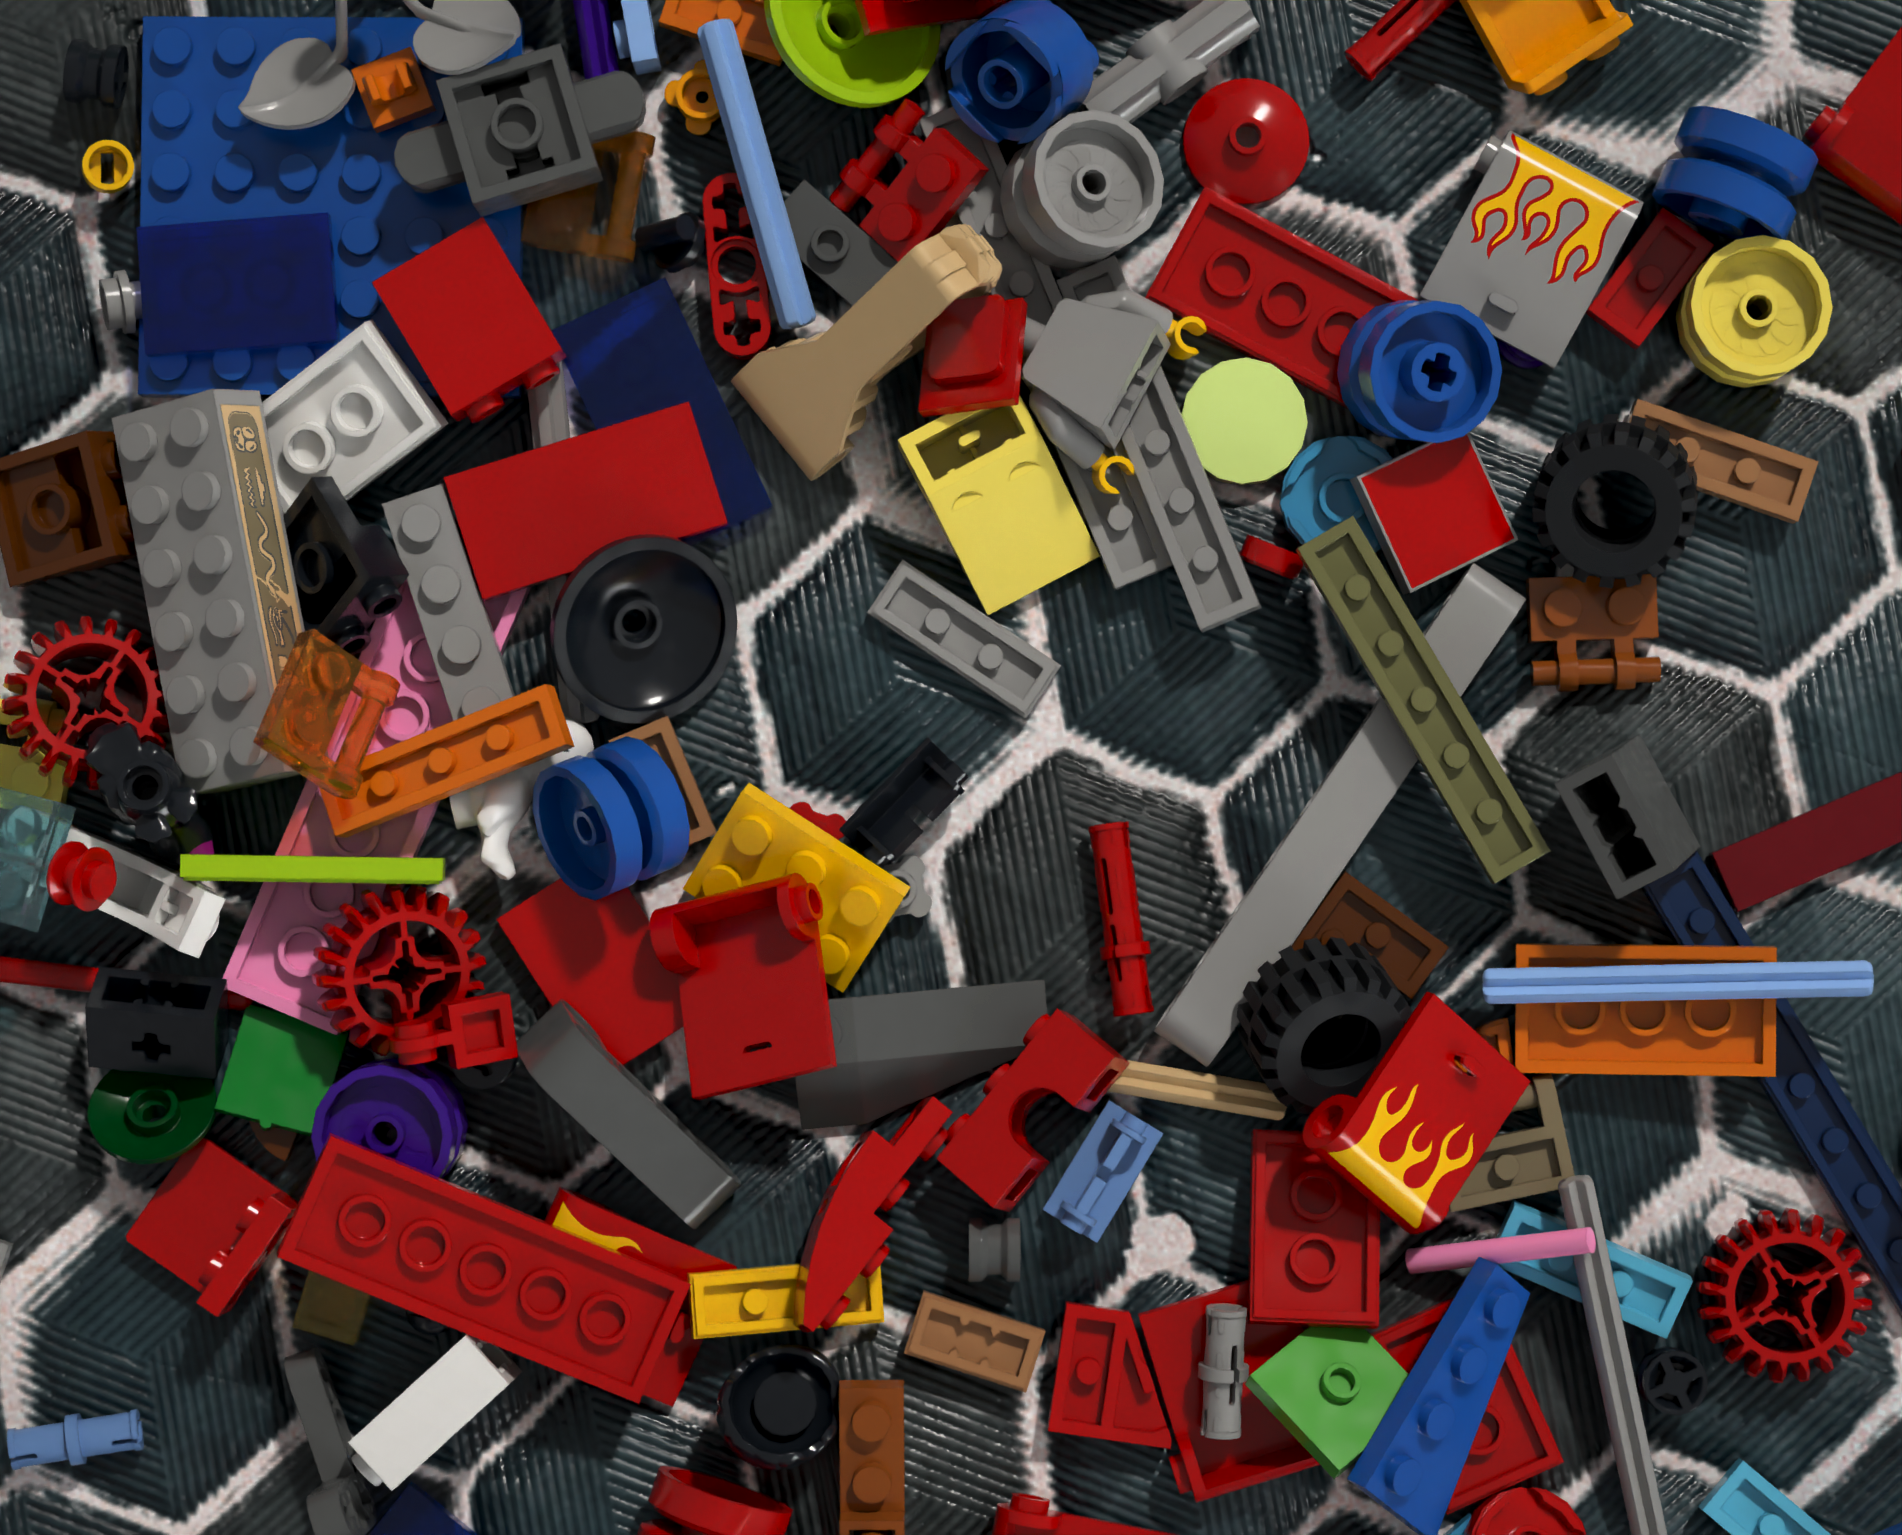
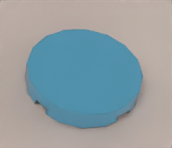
M1336 436L1315 441L1295 457L1282 480L1279 506L1285 527L1299 546L1354 516L1374 552L1376 553L1381 549L1350 479L1392 459L1385 449L1362 437Z

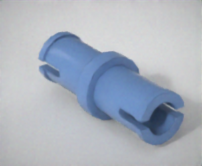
M138 1409L130 1410V1412L82 1419L80 1413L65 1415L64 1422L23 1429H8L9 1459L14 1458L11 1459V1467L13 1470H18L21 1467L69 1460L70 1464L74 1466L86 1464L87 1457L134 1449L135 1451L143 1450L142 1422L137 1421L140 1420V1413Z

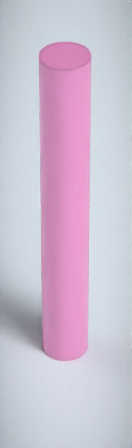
M1584 1227L1410 1248L1406 1251L1405 1261L1409 1273L1418 1274L1473 1267L1478 1257L1495 1264L1594 1253L1596 1240L1592 1228Z

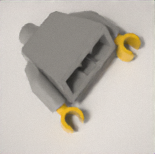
M1128 289L1087 295L1081 301L1069 298L1062 299L1056 305L1046 325L1026 317L1023 357L1027 361L1022 369L1021 378L1031 392L1029 407L1048 439L1081 468H1092L1091 478L1093 484L1104 494H1120L1115 487L1109 485L1106 481L1105 471L1110 464L1118 465L1129 476H1133L1135 473L1134 465L1129 459L1123 456H1106L1103 453L1104 445L1115 450L1166 352L1179 360L1190 359L1199 353L1196 348L1184 344L1180 335L1181 329L1187 330L1190 334L1196 336L1206 333V325L1199 317L1187 316L1176 321L1173 319V313L1169 309Z

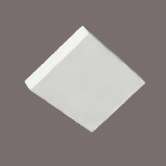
M373 320L364 322L262 402L283 515L312 477L332 476L346 502L449 424Z

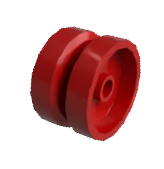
M660 1466L648 1501L656 1511L671 1520L651 1519L643 1521L637 1535H785L793 1510L786 1504L766 1494L716 1476L673 1466Z

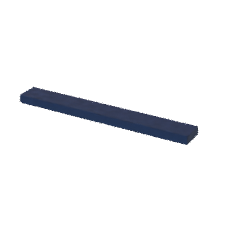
M1697 850L1675 871L1641 887L1675 945L1754 946ZM1776 998V1077L1756 1078L1902 1317V1188L1786 998Z

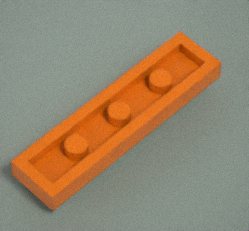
M543 684L316 776L335 837L347 838L575 746L555 687Z

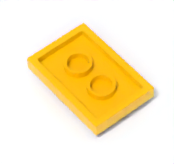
M748 783L741 791L683 887V890L696 898H701L793 873L800 874L807 883H813L820 893L823 904V916L818 921L825 979L828 984L843 993L911 887L756 786Z

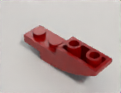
M934 1096L921 1099L889 1141H886L874 1130L862 1133L833 1177L811 1224L801 1257L795 1290L793 1324L802 1332H814L819 1325L828 1330L849 1305L851 1300L844 1295V1292L855 1278L860 1274L865 1279H868L889 1254L890 1248L884 1244V1241L893 1229L877 1217L874 1212L878 1207L887 1212L895 1205L910 1184L903 1175L918 1156L923 1161H928L948 1137L947 1129L943 1127V1124L953 1112Z

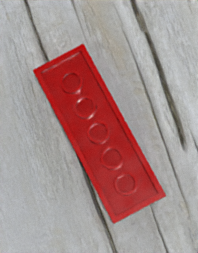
M329 1133L277 1251V1257L638 1404L691 1285L684 1278L332 1133Z

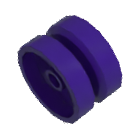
M398 1055L371 1060L330 1086L316 1108L311 1139L316 1161L329 1133H332L442 1179L450 1173L464 1151L468 1120L463 1098L447 1074L428 1062L401 1065L399 1064ZM381 1122H389L396 1128L397 1139L394 1142L386 1137L390 1128L381 1126Z

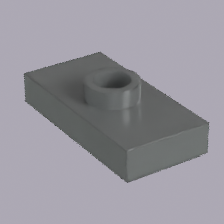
M805 179L784 201L802 265L850 307L898 263Z

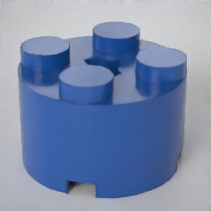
M1010 0L966 28L950 45L946 55L945 71L950 68L953 88L948 91L956 113L979 136L997 143L1003 139L1019 141L1017 144L1029 143L1065 116L1075 111L1084 102L1092 85L1093 73L1099 66V55L1095 46L1086 39L1083 31L1073 18L1060 7L1051 3L1050 0Z

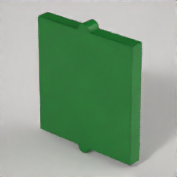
M254 1005L248 1006L245 1009L215 1105L216 1112L260 1123V1128L263 1131H269L272 1127L311 1137L316 1108L330 1086L335 1083L349 1037V1030L342 1032L341 1035H334L287 1014Z

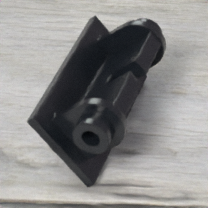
M927 737L839 830L874 864L883 868L890 861L894 865L905 850L924 832L914 822V819L922 812L933 822L958 795L961 796L965 792L961 786L969 776Z

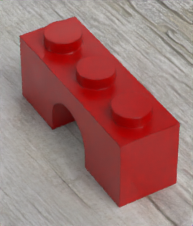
M1058 1008L1051 1016L1046 1013L1032 1024L1023 1038V1043L1026 1045L1025 1049L1011 1066L1008 1063L1003 1064L991 1075L983 1088V1093L986 1097L972 1115L965 1113L950 1126L946 1132L948 1137L944 1141L946 1147L936 1158L995 1209L1010 1212L1050 1163L1031 1146L1027 1139L1025 1120L1031 1106L1043 1096L1059 1094L1073 1107L1090 1113L1130 1064L1129 1061L1074 1015Z

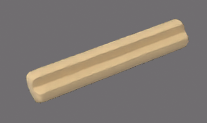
M1127 1060L1130 1064L1107 1091L1271 1120L1283 1119L1287 1106L1277 1100L1266 1083Z

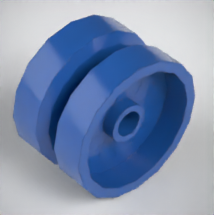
M1708 106L1690 107L1685 112L1673 141L1684 158L1670 159L1664 164L1652 192L1657 203L1685 221L1726 238L1736 240L1766 235L1786 240L1797 214L1786 196L1799 195L1807 189L1819 160L1815 152L1794 136L1753 117Z
M1398 300L1374 307L1357 320L1341 345L1337 369L1342 400L1358 423L1378 436L1428 443H1441L1463 437L1483 422L1498 397L1502 374L1497 342L1483 320L1461 305L1435 300Z
M625 736L587 753L586 757L577 755L552 765L539 773L533 787V814L538 837L549 862L560 878L579 896L596 901L633 885L636 879L644 881L682 863L689 849L690 832L685 801L673 773L660 755L642 740Z

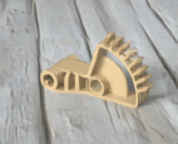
M958 224L946 227L939 234L922 241L911 249L827 331L820 332L808 339L791 340L777 348L774 346L758 353L731 380V383L810 481L826 473L854 448L853 443L847 436L864 426L867 415L865 406L875 401L878 393V386L876 384L891 370L925 348L927 326L955 300L989 295L991 289L996 286L1003 269L1002 264L995 257V250L983 235L977 234L970 225Z

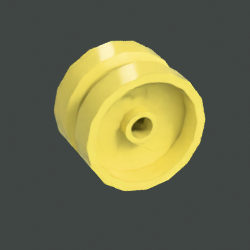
M1760 235L1734 240L1712 254L1696 269L1681 290L1676 312V322L1680 344L1696 368L1716 382L1747 388L1770 384L1809 359L1827 335L1833 306L1828 280L1811 255L1791 241ZM1752 303L1762 313L1756 320L1749 316L1746 309Z

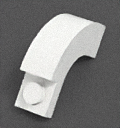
M32 810L13 852L51 861L56 851L63 844L70 841L81 842L88 849L92 847L106 849L114 860L117 881L111 896L98 909L147 932L180 952L196 958L200 957L206 942L214 935L218 927L219 913L225 902V898L215 893L216 890L199 881H183L184 877H180V872L82 828L37 810ZM11 864L7 865L6 868L33 884L47 889V874Z

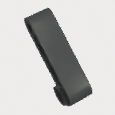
M563 999L554 1004L516 1041L518 1053L535 1081L693 1229H697L742 1186L741 1181L726 1163L607 1051L602 1040L590 1024Z

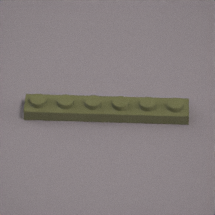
M1354 516L1298 547L1295 551L1491 884L1497 883L1550 852L1545 840Z

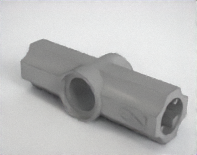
M1204 0L1175 22H1172L1170 19L1162 22L1138 39L1126 51L1127 57L1109 70L1101 73L1092 81L1086 99L1079 106L1081 111L1094 109L1119 115L1131 124L1160 102L1163 105L1169 104L1195 86L1208 73L1207 68L1224 55L1229 54L1231 50L1250 39L1253 34L1259 31L1260 25L1253 15L1252 9L1245 0Z

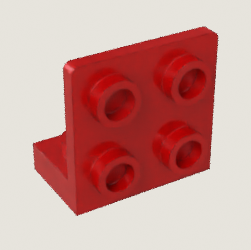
M204 1136L196 1146L181 1155L128 1231L126 1240L202 1293L196 1303L214 1316L219 1317L231 1311L286 1232L299 1202Z

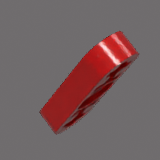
M725 173L710 181L705 188L702 199L706 228L705 239L713 329L717 343L724 353L735 359L748 360L754 358L758 353L765 351L771 341L772 324L769 290L755 237L750 239L743 236H730L718 242L715 241L716 232L729 234L726 214L722 209H714V202L724 200L725 190L729 188L737 189L739 198L744 199L737 173ZM746 206L739 208V226L741 233L752 229ZM740 249L747 251L755 259V272L744 283H729L719 273V263L722 257L731 250ZM759 291L760 301L756 302L746 299L750 322L752 324H761V330L750 335L749 345L739 346L734 335H725V327H731L736 323L734 301L721 305L720 297L722 294L731 297H745Z

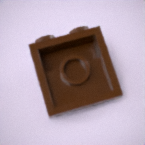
M86 430L0 458V548L10 587H26L75 571H92L137 557L114 432Z

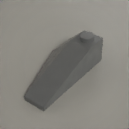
M1033 980L828 999L837 1067L795 1077L801 1128L805 1130L866 1124L1017 1058L1026 1047L1023 1043L1026 1032L1038 1018L1047 1013L1045 981Z

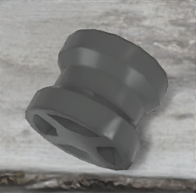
M969 1217V1282H982L988 1275H1001L1007 1282H1020V1218H1006L1001 1224H988L982 1217Z

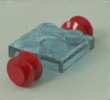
M0 787L1 923L38 933L49 895L57 904H74L78 909L90 912L98 909L113 893L117 874L111 854L106 849L100 847L88 849L83 843L77 841L66 843L76 811L75 807Z

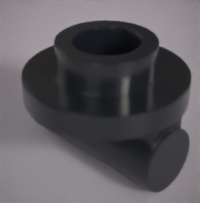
M685 212L673 218L640 226L635 232V241L641 250H652L655 252V262L661 269L668 273H676L694 265L703 254L706 245L705 223L694 213Z

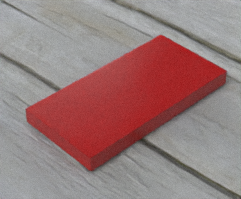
M1204 187L1145 298L1169 309L1173 316L1179 320L1187 316L1199 317L1206 325L1205 334L1252 359L1273 364L1295 382L1346 409L1348 407L1342 400L1337 369L1341 345L1354 323L1376 306L1398 300L1419 301L1207 187Z
M689 401L444 477L483 601L570 575L589 555L615 540L643 534L664 535L681 540L728 525Z

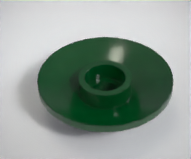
M112 1069L100 1080L91 1095L88 1106V1122L98 1145L111 1156L135 1164L165 1162L186 1153L204 1138L216 1116L217 1094L212 1080L208 1078H184L177 1075L135 1071L121 1072ZM164 1116L160 1120L149 1122L155 1117Z

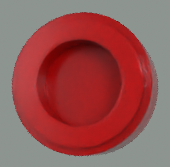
M1248 534L1239 553L1242 556V560L1292 580L1299 577L1304 565L1298 554Z

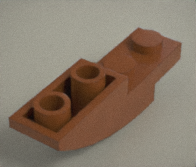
M839 1380L840 1535H905L904 1380Z

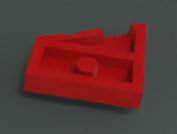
M1065 1301L1047 1425L1048 1431L1171 1449L1172 1438L1129 1310Z

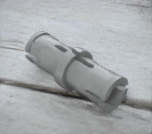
M1228 1303L1206 1305L1205 1356L1204 1360L1198 1364V1378L1203 1380V1410L1200 1435L1220 1440L1237 1439L1241 1437L1242 1431L1241 1397L1243 1382H1246L1249 1377V1365L1244 1363V1334L1247 1308Z

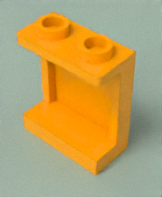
M1459 0L1508 89L1526 94L1534 93L1536 96L1548 93L1563 84L1568 78L1566 71L1586 58L1588 61L1595 60L1614 50L1620 44L1618 36L1633 26L1628 13L1616 11L1610 0Z

